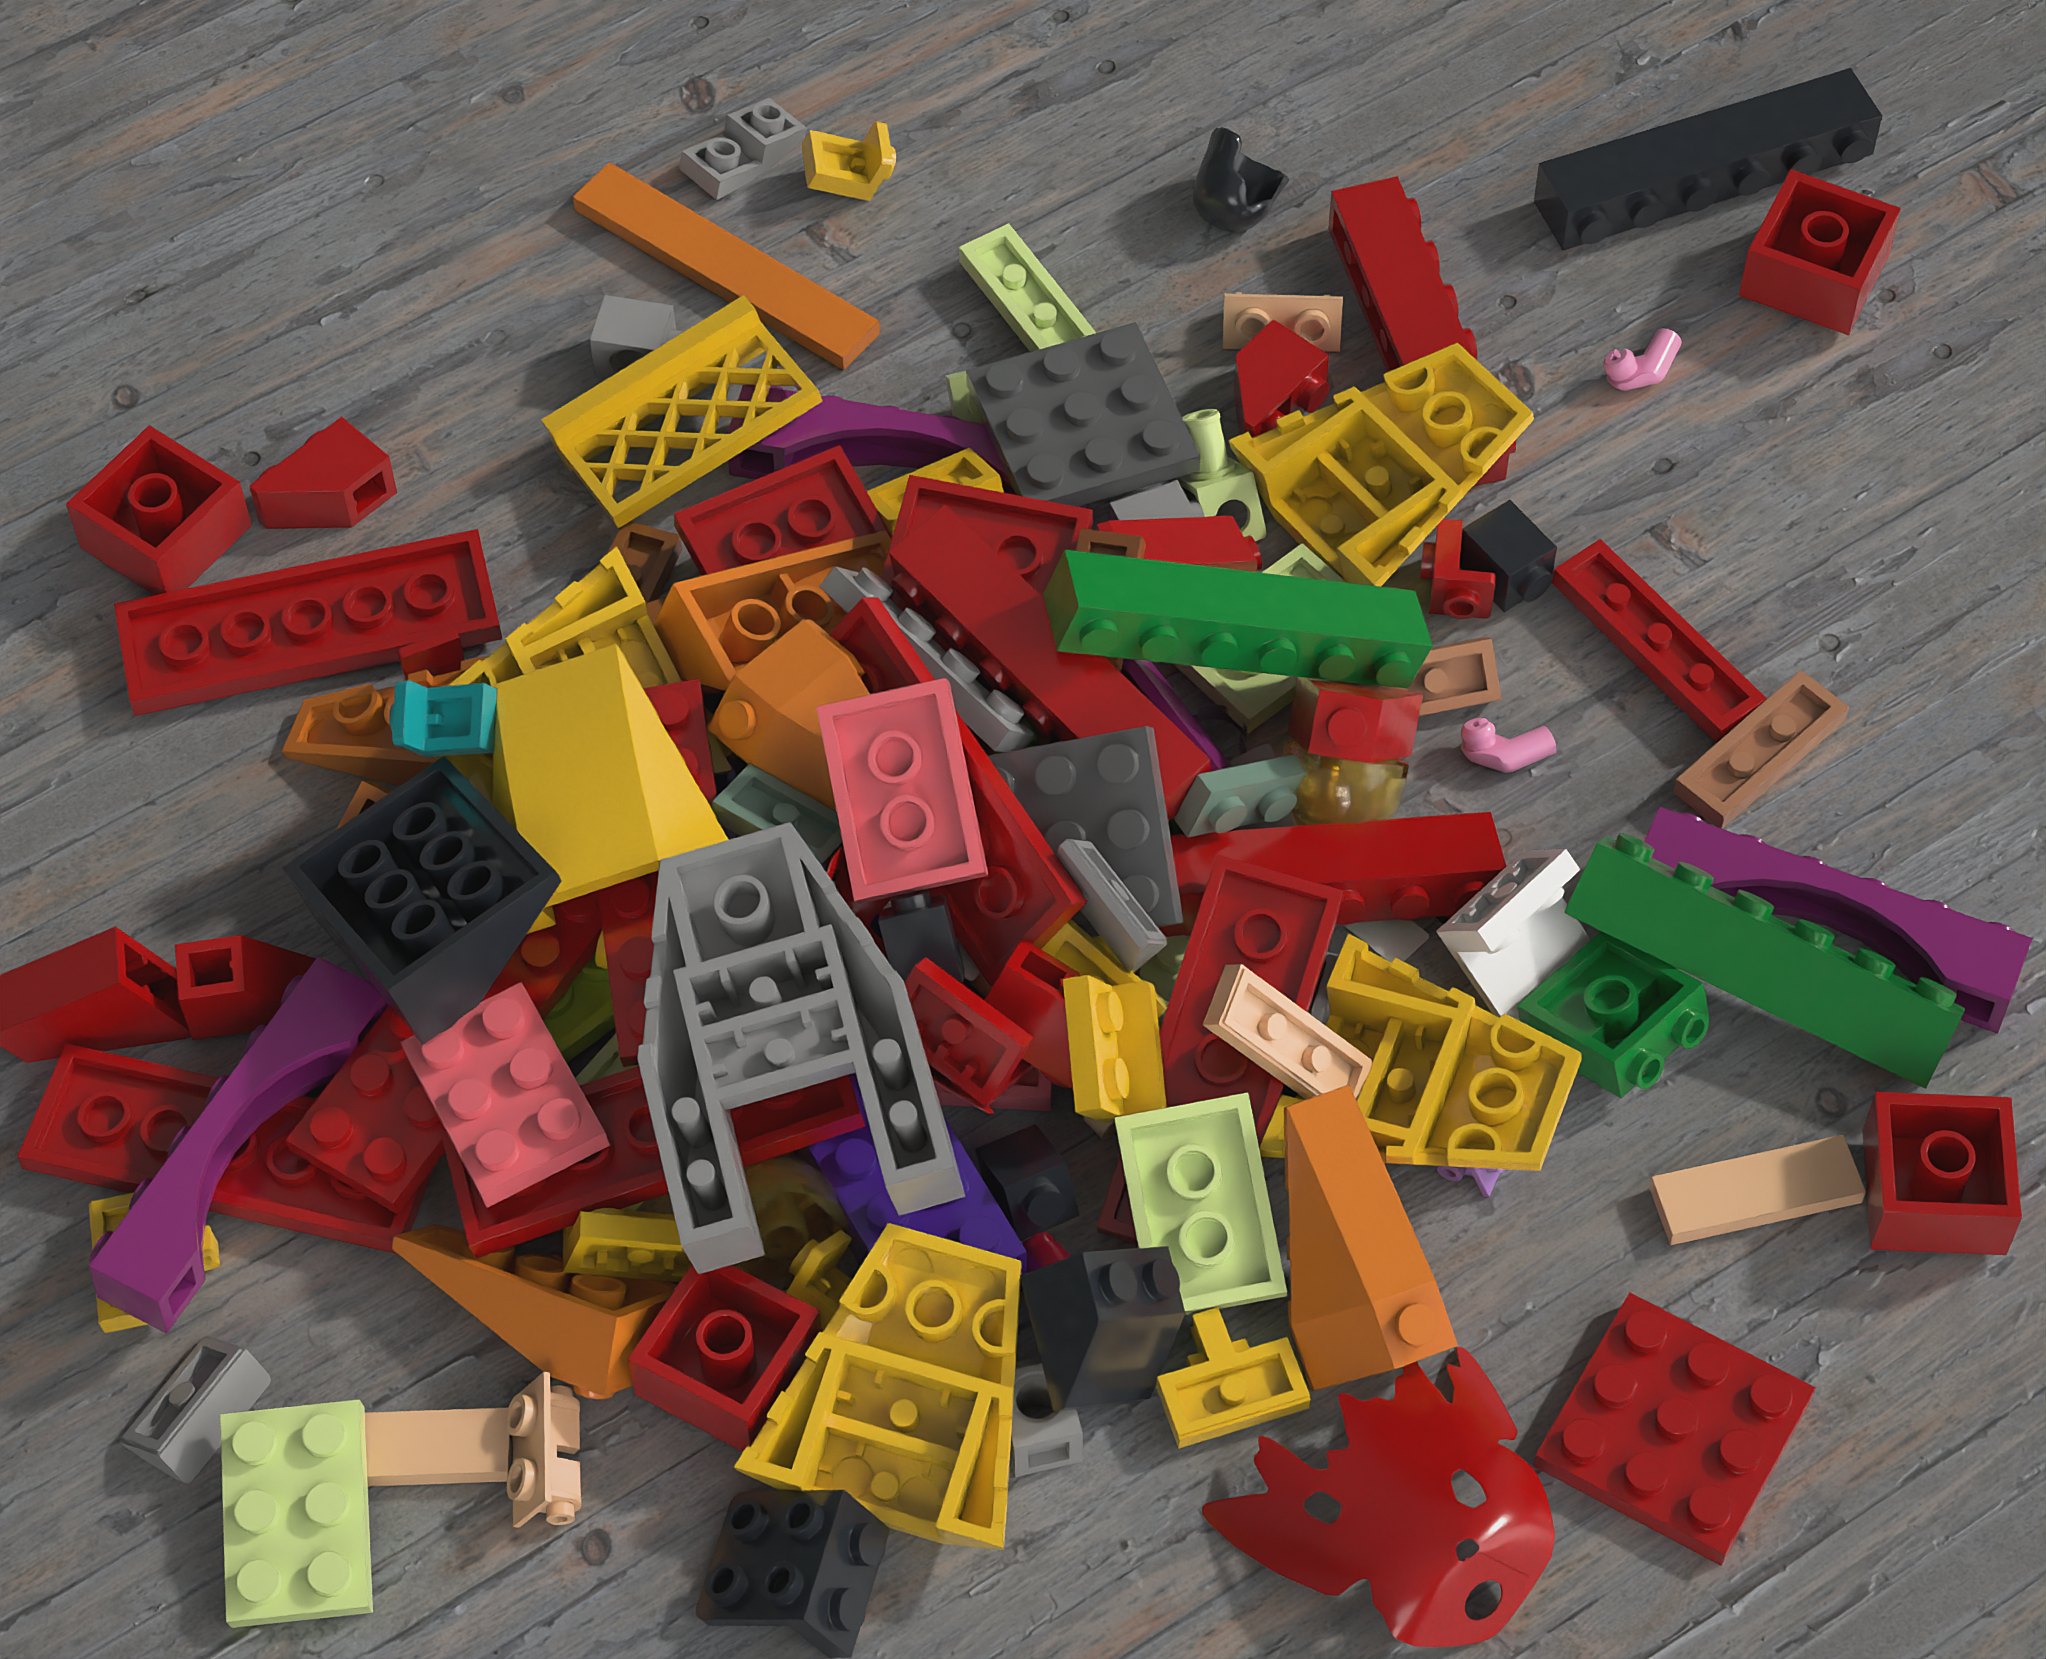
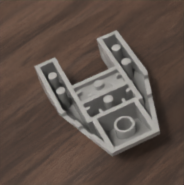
M791 822L660 860L651 936L654 943L651 975L650 978L646 979L644 1005L647 1010L643 1045L639 1046L637 1059L681 1246L697 1273L702 1274L765 1255L730 1109L852 1073L857 1075L885 1186L898 1215L901 1216L966 1197L904 981L897 971H894L874 943L868 930L839 894L835 884Z

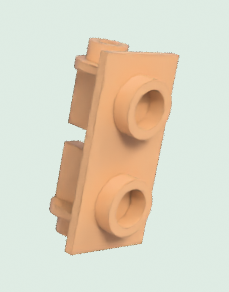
M1236 292V294L1224 293L1222 349H1242L1274 319L1322 351L1340 352L1343 297L1330 296V294H1324V296L1242 294V292Z
M549 1372L540 1374L512 1399L507 1412V1431L512 1435L513 1464L507 1477V1494L513 1500V1527L520 1528L538 1512L546 1513V1521L550 1524H570L575 1520V1512L581 1508L580 1462L557 1458V1451L574 1454L580 1449V1402L573 1397L572 1388L563 1385L550 1387Z

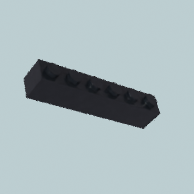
M1848 68L1541 162L1538 166L1534 203L1562 250L1583 244H1594L1606 237L1634 228H1646L1660 220L1689 211H1700L1712 204L1737 196L1755 194L1763 188L1783 183L1790 169L1810 176L1815 172L1837 165L1858 162L1866 156L1873 155L1883 115L1853 70Z

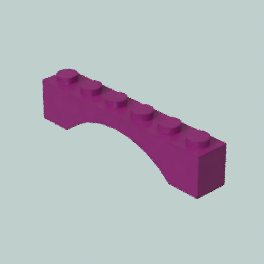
M743 385L738 401H751L756 385ZM771 386L766 402H782L797 393V391L787 390L780 386ZM833 395L821 396L823 402L728 460L729 475L756 480L838 445L843 449L852 467L887 465L916 469L923 468L967 448H971L1000 475L1004 493L1016 495L983 423L965 421L949 415L936 416L907 411L891 405L878 406L849 401ZM732 417L727 434H731L742 427L745 418ZM1089 503L1078 507L1088 509Z
M1662 807L1658 808L1644 841L1655 849L1652 858L1674 869L1679 861L1691 864L1712 875L1714 881L1711 886L1728 895L1735 897L1738 890H1742L1766 900L1774 906L1772 915L1791 916L1825 925L1861 941L1893 962L1915 985H1917L1920 977H1923L1955 992L1957 996L1953 1003L1965 1008L1961 1021L1998 1034L2033 938L2019 934L2005 924L1985 922L1954 911L1940 901L1923 900L1894 890L1880 880L1860 878L1829 867L1826 863L1815 857L1798 856L1772 847L1755 836L1748 834L1738 835L1707 824L1693 814L1676 813Z
M320 957L316 958L304 976L297 975L290 981L283 993L280 1008L267 1026L264 1024L259 1025L252 1032L246 1043L242 1060L230 1076H221L211 1088L205 1110L192 1127L185 1126L177 1133L169 1148L168 1159L153 1179L146 1178L137 1187L129 1204V1212L114 1232H105L95 1244L90 1255L89 1270L99 1299L166 1334L169 1332L206 1280L203 1259L206 1216L220 1178L236 1151L264 1121L295 1098L330 1082L381 1017L388 1004L368 981Z

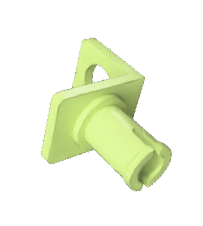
M1205 409L1183 416L1182 419L1200 454V471L1175 479L1178 480L1180 486L1196 496V500L1200 504L1205 517L1216 516L1220 506L1229 500L1243 502L1248 516L1245 525L1241 528L1243 536L1250 535L1255 541L1265 538L1267 532L1254 473L1228 457L1219 419V411L1217 409Z

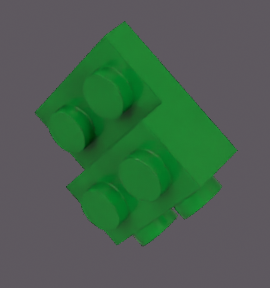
M1602 931L1517 1005L1521 1022L1581 1052L1582 1060L1577 1073L1621 1099L1635 1086L1647 1089L1654 1085L1662 1074L1664 1060L1679 1046L1685 1049L1697 1046L1707 1032L1710 1019L1704 984L1676 967Z

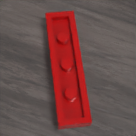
M1601 539L1554 568L1552 584L1714 742H1719L1767 700L1748 679Z

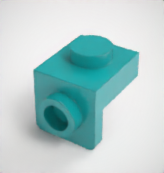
M410 680L397 681L395 684L394 703L391 706L389 715L393 744L425 757L493 753L497 688L485 683L427 688Z

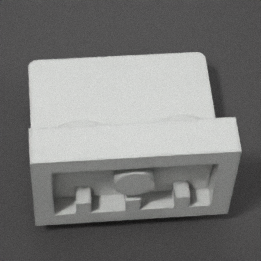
M1567 849L1523 851L1436 931L1492 1014L1499 1018L1505 1013L1520 1021L1517 1005L1591 941L1579 921L1564 913L1567 904L1562 898L1564 894L1562 886L1580 870Z

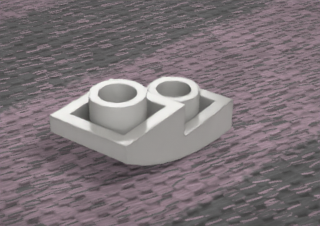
M766 98L728 114L723 134L683 150L679 170L718 200L748 184L779 162L805 138L807 128L773 100Z

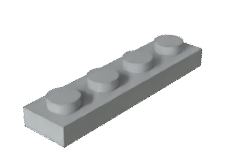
M834 566L819 587L847 613L862 597H878L935 680L946 678L950 682L954 707L964 723L994 751L1010 752L1026 749L1036 735L1020 721L1024 711L1017 703L998 690H993L990 693L976 680V677L980 674L976 665L954 649H949L946 652L932 639L936 629L931 623L909 608L902 611L888 598L893 592L892 588L877 574L866 568H862L860 572H855Z

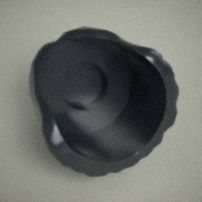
M1221 127L1215 128L1211 133L1207 151L1196 176L1193 204L1199 215L1211 225L1229 232L1245 231L1257 225L1269 214L1274 201L1288 184L1289 178L1281 171L1274 170L1240 152L1242 146L1240 136L1230 129Z

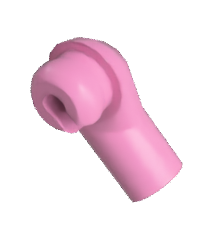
M1661 328L1655 331L1643 355L1634 357L1633 352L1625 348L1621 355L1617 349L1611 351L1603 362V368L1607 373V382L1622 391L1660 383L1665 378L1681 347V338L1674 331Z
M1485 718L1469 720L1461 729L1463 742L1460 748L1469 761L1503 773L1514 772L1556 753L1555 740L1549 729L1543 725L1512 739L1496 735L1495 726Z

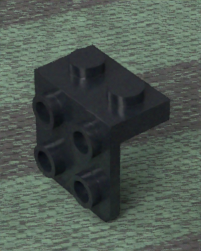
M844 1489L804 1490L803 1492L796 1490L740 1492L730 1502L696 1606V1615L709 1626H790L828 1658H851L860 1627L865 1619L866 1607L879 1564L885 1553L890 1528Z

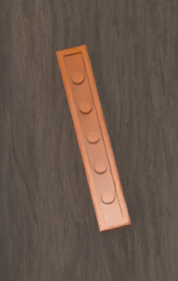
M611 162L606 164L572 197L575 211L729 303L744 295L756 309L761 322L843 371L880 335V322L876 318Z

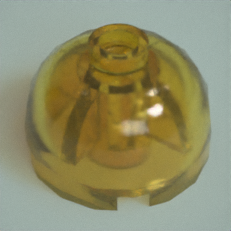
M1294 740L1291 743L1285 741L1282 757L1295 754L1306 772L1294 791L1297 803L1291 812L1296 819L1309 825L1364 823L1370 820L1391 819L1399 808L1406 787L1409 763L1401 759H1393L1369 764L1310 754Z
M777 1156L744 1167L765 1255L733 1264V1266L764 1282L786 1278L783 1290H788L795 1278L789 1272V1268L801 1249L812 1239L821 1243L839 1230L845 1233L846 1230L849 1232L848 1219L834 1188L820 1170L799 1158Z

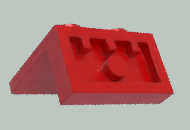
M927 957L913 967L904 984L928 1064L947 1077L956 1090L972 1099H976L987 1107L1035 1067L1022 1059L1034 1037Z

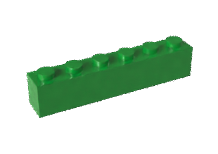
M1064 550L1043 593L1056 649L1062 652L1408 689L1433 647L1416 592L1413 590Z
M1619 833L1616 840L1605 836L1596 843L1564 911L1565 914L1925 1089L1927 1088L1965 1008L1953 1003L1957 996L1955 992L1923 977H1920L1917 985L1893 974L1892 972L1896 965L1872 951L1859 948L1855 956L1832 945L1835 936L1812 922L1798 919L1796 926L1782 921L1771 915L1774 910L1772 904L1749 892L1738 890L1735 897L1712 887L1714 877L1698 867L1679 861L1674 869L1652 858L1655 849L1633 836Z

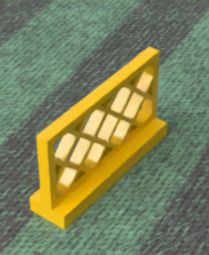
M743 295L544 417L541 421L559 458L570 472L572 470L575 472L617 528H620L820 404L823 400L817 387L765 328L758 317L756 309ZM763 352L767 353L762 369L739 368ZM711 384H716L711 400L689 399ZM731 384L756 385L751 401H726ZM771 386H795L798 390L797 393L782 402H766ZM661 415H666L660 432L637 431ZM681 415L705 416L700 433L675 432ZM720 417L745 418L742 427L731 434H715ZM615 446L609 463L587 462L609 447ZM630 447L654 448L649 464H624ZM669 448L694 449L692 457L681 465H664ZM618 480L642 481L639 491L618 504L614 500L613 494Z

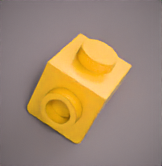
M875 121L863 141L810 130L801 144L807 188L870 201L882 181H886L891 177L895 167L896 152L894 147L890 146L887 124Z
M839 1230L821 1243L815 1239L809 1241L797 1254L789 1268V1272L795 1278L786 1293L820 1310L822 1332L840 1306L839 1300L852 1279L835 1267L852 1240L842 1230Z

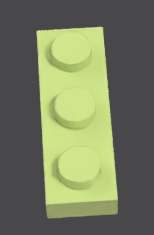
M1009 223L959 247V262L1030 352L1096 333Z

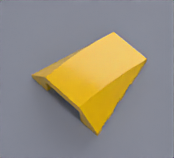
M1458 343L1383 374L1385 382L1360 392L1354 386L1333 395L1334 404L1306 416H1302L1300 410L1281 417L1276 420L1277 428L1252 438L1249 432H1246L1229 440L1230 448L1240 464L1253 471L1257 491L1274 519L1299 544L1303 543L1346 583L1381 587L1534 420L1533 412Z
M616 546L599 560L600 564L579 582L574 581L554 598L555 601L527 625L524 622L505 638L506 642L483 661L478 660L448 686L485 683L494 687V684L613 644H617L642 688L682 682L647 614L646 602ZM708 730L715 776L732 773V769L714 734ZM493 753L445 756L493 806ZM443 756L434 757V759L437 761Z
M617 644L494 684V688H497L493 752V807L553 867L562 880L527 934L556 925L552 905L658 871L660 860L729 840Z
M1348 933L1326 986L1330 1011L1326 1027L1373 1060L1357 1103L1383 1162L1540 1171L1581 1063V1052L1505 1013L1500 1018L1476 1006L1474 997L1454 987L1447 991L1419 977V969L1396 957L1390 962L1368 950V943ZM1281 1094L1259 1148L1261 1157L1285 1158L1284 1107L1306 1100L1301 1095L1297 1094L1296 1098Z
M888 1223L840 1298V1306L823 1332L817 1334L805 1353L806 1359L785 1392L781 1391L767 1413L766 1417L768 1420L752 1445L745 1448L736 1462L735 1470L781 1491L796 1490L803 1492L804 1490L844 1489L891 1529L941 1544L1004 1550L1021 1261Z

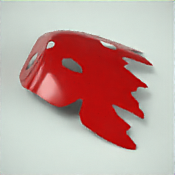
M1463 1347L1456 1348L1460 1367L1451 1364L1446 1365L1454 1387L1451 1404L1427 1378L1417 1361L1403 1366L1404 1373L1395 1379V1396L1393 1400L1374 1397L1363 1401L1346 1393L1338 1395L1349 1445L1345 1449L1327 1451L1328 1468L1314 1469L1273 1439L1261 1435L1258 1436L1259 1451L1255 1454L1253 1461L1266 1483L1268 1491L1266 1493L1216 1500L1205 1503L1202 1507V1515L1208 1523L1236 1548L1278 1575L1300 1583L1319 1593L1339 1596L1361 1579H1368L1371 1587L1372 1602L1375 1608L1382 1614L1391 1634L1396 1640L1414 1647L1469 1645L1488 1640L1498 1634L1515 1614L1541 1576L1552 1557L1555 1541V1531L1548 1498L1537 1473L1515 1452L1499 1444L1501 1439L1515 1440L1518 1434L1517 1428L1495 1387L1475 1358ZM1459 1470H1464L1480 1484L1487 1498L1486 1501L1475 1508H1471L1456 1499L1451 1479L1454 1473ZM1315 1492L1327 1493L1341 1504L1340 1515L1332 1524H1326L1310 1516L1305 1511V1500ZM1466 1539H1471L1478 1544V1550L1472 1556L1465 1557L1464 1561L1459 1560L1456 1553L1457 1545ZM1493 1580L1498 1582L1501 1587V1598L1496 1608L1484 1618L1478 1620L1470 1619L1465 1613V1603L1470 1592L1484 1581Z

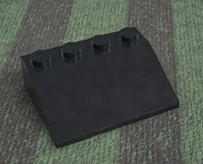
M445 756L432 763L282 867L315 920L422 1045L437 1034L451 1028L461 1017L480 1004L562 882L553 867Z

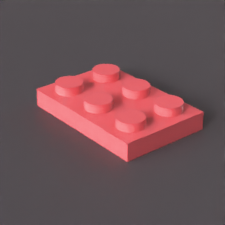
M946 678L816 707L855 902L861 904L988 876L950 682Z
M522 982L480 1002L476 1008L461 1017L455 1025L437 1034L423 1045L415 1035L400 1042L407 1059L487 1208L610 1146L603 1127Z

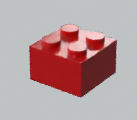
M1790 169L1748 249L1739 296L1849 336L1890 255L1901 208Z
M150 425L66 503L80 548L153 595L190 587L252 526L240 481Z
M1875 1092L1862 1130L1870 1250L2007 1255L2022 1219L2012 1097Z
M691 1264L628 1358L634 1393L636 1396L743 1452L747 1446L750 1447L768 1420L766 1417L767 1413L781 1391H786L806 1359L805 1353L817 1334L822 1332L820 1310L733 1265L698 1274Z

